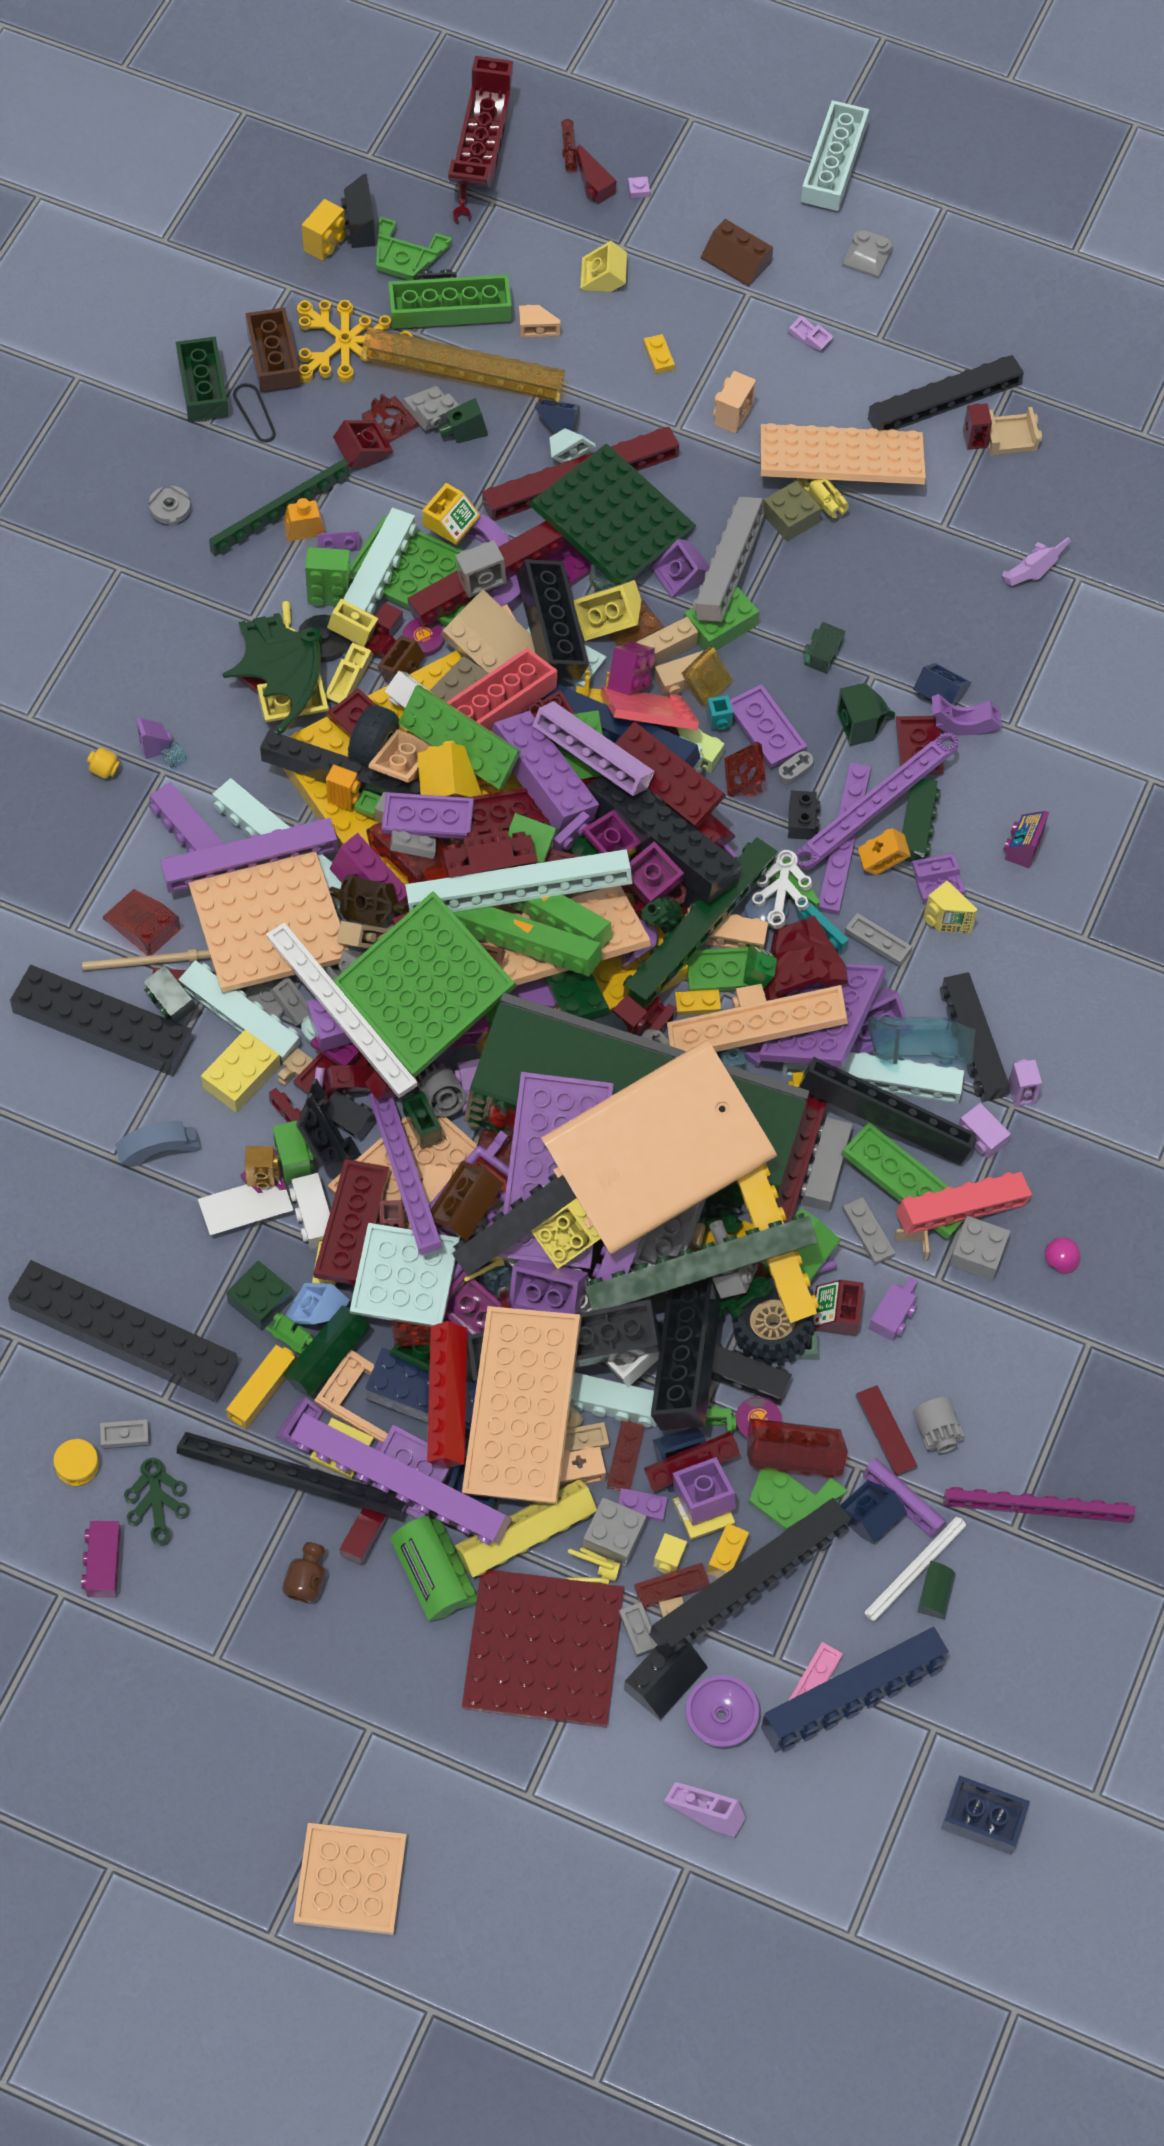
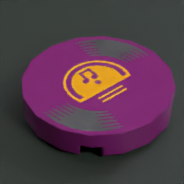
M417 619L409 622L403 630L404 637L418 642L425 657L437 653L444 642V639L440 636L443 631L442 626L436 621L422 627Z
M751 1397L743 1401L735 1415L739 1434L746 1440L754 1443L771 1440L774 1435L776 1436L779 1433L782 1423L781 1412L778 1406L770 1399L764 1397Z

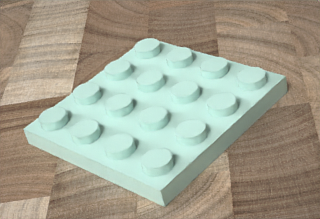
M368 1223L350 1314L428 1327L444 1322L456 1259L451 1253L455 1251L453 1246L460 1242V1238L438 1234L443 1248L420 1255L412 1230Z

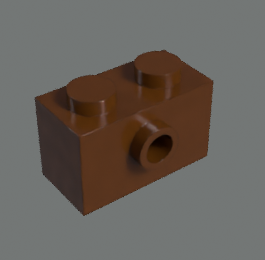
M400 635L377 667L385 682L390 684L398 671L408 674L415 672L425 658V655L416 640Z

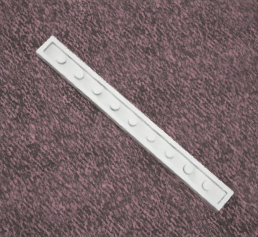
M283 923L267 933V940L397 1097L400 1098L417 1087V1081L289 927Z

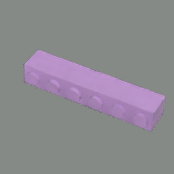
M554 701L539 708L532 725L537 730L632 796L648 788L655 772L654 770Z

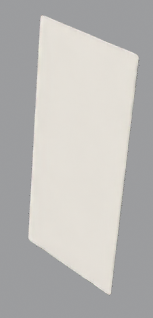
M275 1178L277 1182L281 1185L280 1179ZM246 1184L199 1198L198 1202L209 1234L213 1235L293 1211L287 1190H279L275 1186L261 1189L263 1193H257L251 1186Z

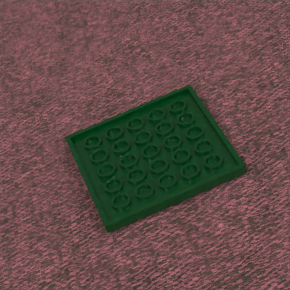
M607 443L539 494L529 505L616 586L630 582L660 558L677 539H683L696 527V524Z

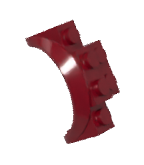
M502 827L488 829L489 833L481 835L480 830L468 832L467 837L462 838L463 844L461 846L459 843L447 845V850L442 851L447 878L520 864H536L537 856L533 849L531 835H525V831L512 833V837H509L508 830L502 831ZM466 857L468 859V865L464 864V860L466 859Z

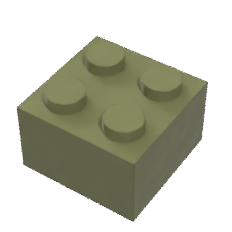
M797 480L764 499L765 518L787 542L820 522L821 507Z

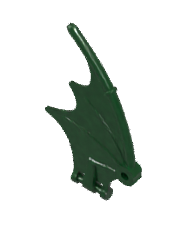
M275 613L272 617L268 618L263 616L254 618L250 622H238L240 632L245 640V655L234 668L224 672L222 675L223 678L258 677L267 682L263 697L273 695L289 697L292 701V709L276 729L277 733L282 734L304 710L311 697L315 695L321 666L322 636L319 629L313 627L306 628L301 633L290 630L283 625L280 613Z

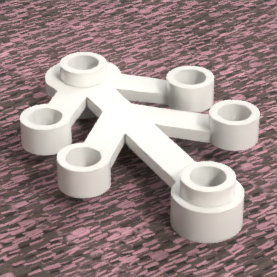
M783 850L777 855L776 863L762 877L766 878V880L757 883L759 887L766 888L761 892L755 893L752 897L754 905L762 907L766 904V899L777 892L774 910L767 917L769 925L774 929H780L786 923L783 913L786 891L795 900L797 909L806 910L809 907L808 898L801 895L789 881V873L791 872L797 878L799 887L804 891L811 889L812 881L809 876H805L798 868L797 856L790 850ZM787 859H788V860H791V861H790L789 863H787V864H784V863H783V862H784L785 860H787ZM780 872L779 879L768 886L769 879ZM803 881H809L807 885H802ZM757 898H763L762 901L756 902ZM800 901H806L804 905H799ZM776 919H781L779 923H774Z

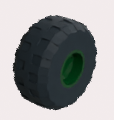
M379 705L368 706L362 712L353 729L348 746V757L353 761L369 766L370 762L396 729L399 730L400 724L398 722L400 719L396 713Z

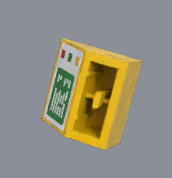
M447 483L444 484L422 510V525L455 545L459 543L480 518L479 512L465 494Z

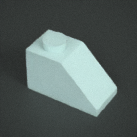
M565 428L549 438L551 457L560 463L579 458L596 447L595 443Z

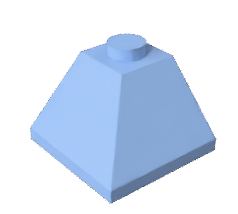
M304 1283L287 1311L286 1316L296 1322L295 1324L326 1322L333 1317L342 1305L346 1307L350 1300L333 1284Z

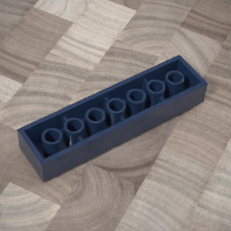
M932 1627L764 1713L761 1729L775 1753L780 1750L786 1752L795 1746V1742L801 1739L807 1741L817 1734L816 1732L822 1728L825 1730L831 1729L838 1724V1720L844 1717L850 1719L857 1715L859 1709L865 1706L871 1708L880 1702L879 1699L885 1696L890 1698L901 1691L900 1688L906 1685L912 1687L922 1680L921 1677L927 1674L933 1676L943 1669L942 1667L946 1662L949 1651L935 1627Z

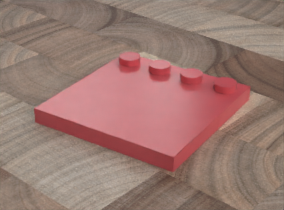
M605 686L601 688L600 695L615 718L698 730L699 721L685 700L682 699V696L670 694V697L643 692L628 695L607 689Z

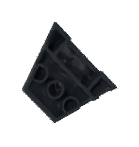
M316 1078L312 1082L306 1102L296 1122L298 1131L321 1167L361 1156L351 1136L345 1139L342 1138L325 1109L323 1103L328 1097Z

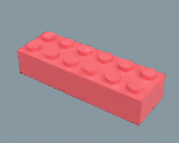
M527 647L447 701V703L491 731L495 722L518 715L523 711L522 708L539 698H543L556 689L557 670Z

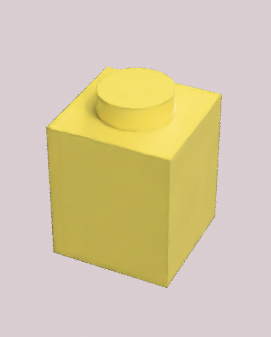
M665 1533L654 1558L653 1566L657 1567V1570L664 1574L672 1573L676 1575L686 1551L687 1541Z

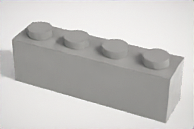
M826 1117L824 1125L820 1124L817 1133L820 1141L819 1144L814 1143L811 1154L812 1157H815L814 1163L808 1164L806 1176L809 1177L808 1183L803 1182L800 1196H804L803 1205L829 1212L844 1159L841 1153L848 1145L852 1123Z

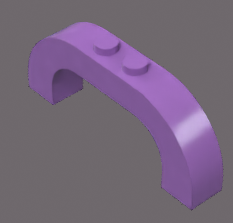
M479 513L480 518L463 537L474 538L482 543L494 540L498 547L510 541L507 533H503L492 519ZM439 535L443 542L447 544L451 543L449 540ZM516 575L509 578L507 583L489 592V595L500 606L507 604L511 612L522 602Z

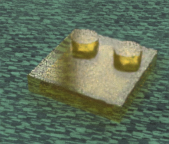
M709 646L681 673L699 704L705 707L707 706L708 698L716 697L733 680L714 647Z

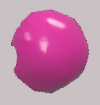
M1055 1238L1046 1246V1261L1050 1267L1056 1268L1060 1274L1070 1273L1078 1268L1081 1256L1078 1246L1073 1240L1069 1238Z

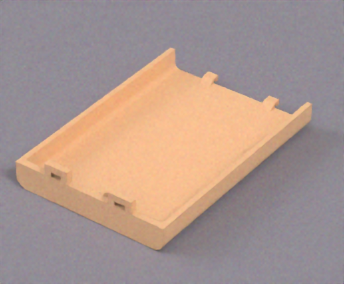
M708 1040L703 1041L541 1137V1141L545 1144L558 1166L553 1169L557 1178L562 1175L565 1177L588 1216L587 1219L583 1220L587 1228L594 1226L610 1256L777 1157L773 1146ZM724 1106L725 1112H720L719 1107Z

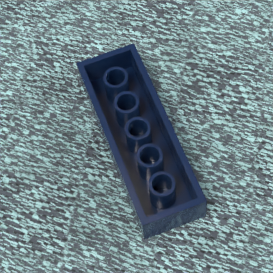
M381 1348L365 1387L363 1398L428 1423L429 1372L391 1355L390 1350ZM466 1380L465 1438L469 1439L477 1384Z

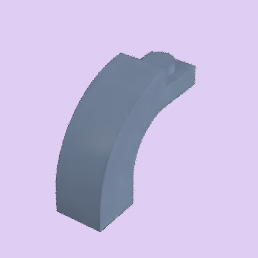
M167 1121L144 1126L127 1134L115 1144L120 1164L139 1166L150 1156L162 1151L182 1150L196 1152L200 1148L196 1129L183 1127L182 1121Z

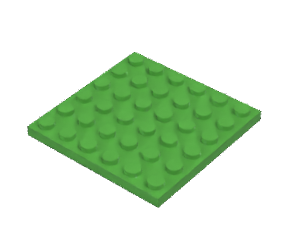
M434 891L333 980L414 1077L421 1073L499 1003L503 992L509 994L517 986Z

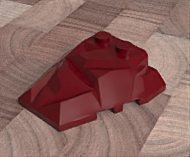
M815 915L774 930L770 951L777 958L774 978L763 989L766 1001L786 997V994L818 982H822L826 988L849 983L846 964L830 942Z

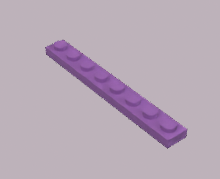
M850 762L838 817L865 796L871 770L870 766ZM856 833L829 854L819 899L820 912L839 914Z

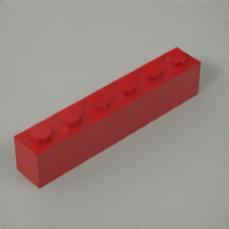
M450 1321L432 1325L430 1332L427 1462L444 1468L463 1465L465 1458L467 1328Z

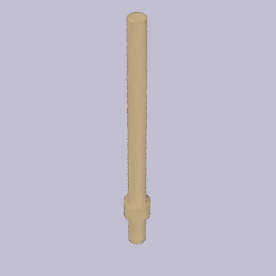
M188 949V952L82 962L83 971L188 960L191 963L195 960L198 962L199 959H209L211 957L209 950L197 951V949Z

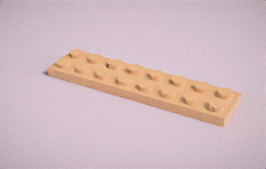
M839 985L667 1023L669 1043L672 1047L688 1051L703 1041L708 1040L715 1052L848 1024L842 986Z

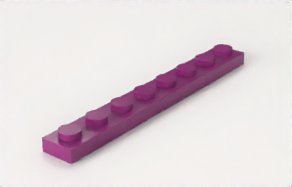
M960 1487L946 1489L943 1496V1506L1124 1523H1132L1135 1517V1506H1129L1125 1502L1107 1504L1102 1500L1086 1502L1079 1498H1069L1068 1500L1058 1499L1056 1496H1045L1042 1498L1034 1497L1033 1494L1028 1493L1011 1495V1493L1006 1491L988 1493L983 1489L966 1491Z

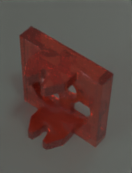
M381 394L379 400L376 397L373 399L371 409L362 413L363 420H375L376 415L380 414L383 419L378 425L389 443L418 427V422L396 396L388 399L386 395ZM388 408H393L399 410L400 412L396 415L388 414L385 410ZM389 418L395 420L393 425L390 426L386 425L384 422L386 419Z
M755 742L724 758L727 793L729 796L734 797L740 793L746 796H756V792L762 793L761 783L766 781L761 743ZM743 764H747L746 770L740 774V767ZM756 767L754 776L748 780L750 770ZM740 776L741 784H737L734 777Z

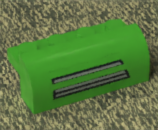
M423 1516L403 1525L389 1537L428 1621L447 1618L457 1608L474 1606L476 1604L477 1595L441 1520Z

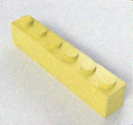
M579 1479L559 1490L557 1504L535 1502L509 1516L512 1520L500 1544L492 1541L488 1545L478 1540L479 1534H475L456 1544L455 1548L464 1569L472 1577L480 1576L495 1565L505 1563L510 1557L526 1552L529 1547L538 1542L548 1540L551 1535L559 1531H565L570 1525L589 1518L591 1514L597 1511L589 1488Z

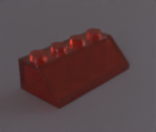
M749 1419L747 1456L750 1465L759 1469L768 1467L784 1472L792 1470L803 1474L817 1473L826 1477H842L848 1450L841 1429Z

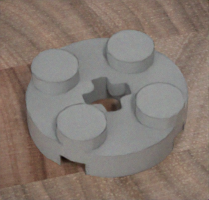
M170 486V488L166 489L161 487L155 490L149 499L150 514L160 523L176 526L190 513L191 503L189 496L180 487ZM174 503V506L169 508L165 504Z

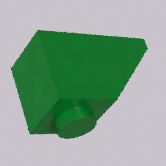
M752 944L749 945L743 979L744 983L750 985L762 984L764 989L774 978L777 958L771 951Z

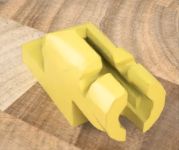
M797 478V482L818 503L821 510L824 509L832 518H837L835 513L837 510L841 515L848 510V502L841 496L830 480Z

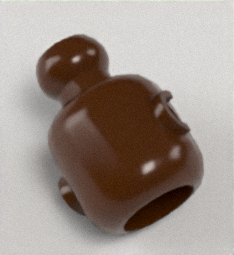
M306 1542L302 1548V1559L296 1558L290 1563L282 1590L284 1595L291 1599L300 1600V1602L314 1603L320 1595L326 1576V1569L319 1564V1560L325 1554V1548L313 1542Z

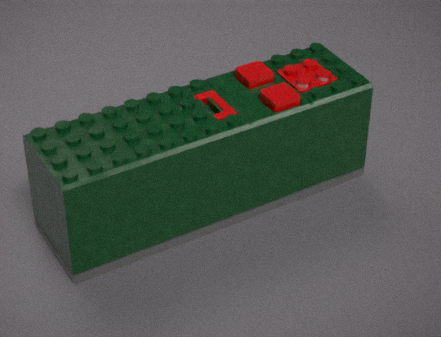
M503 992L470 1086L464 1121L468 1122V1126L475 1129H480V1127L487 1128L491 1134L496 1136L500 1131H503L511 1136L513 1140L521 1072L614 1083L612 1093L614 1095L661 1067L663 1062H670L686 1051ZM723 1063L777 1154V1157L766 1164L770 1172V1176L767 1177L770 1186H775L778 1193L809 1091ZM720 1106L719 1111L725 1112V1107ZM737 1181L706 1198V1202L710 1205L718 1206L722 1204L728 1206V1209L732 1212L740 1213L744 1211L748 1213Z

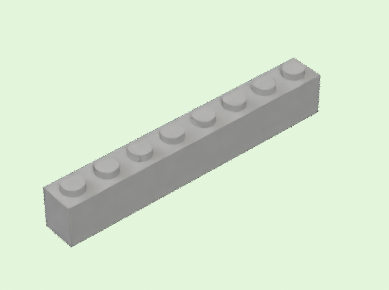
M739 497L736 505L733 506L731 518L727 520L726 530L722 532L721 542L716 546V554L714 558H711L709 571L705 573V581L703 585H700L698 597L694 599L693 609L697 613L698 620L722 622L765 517L763 498Z

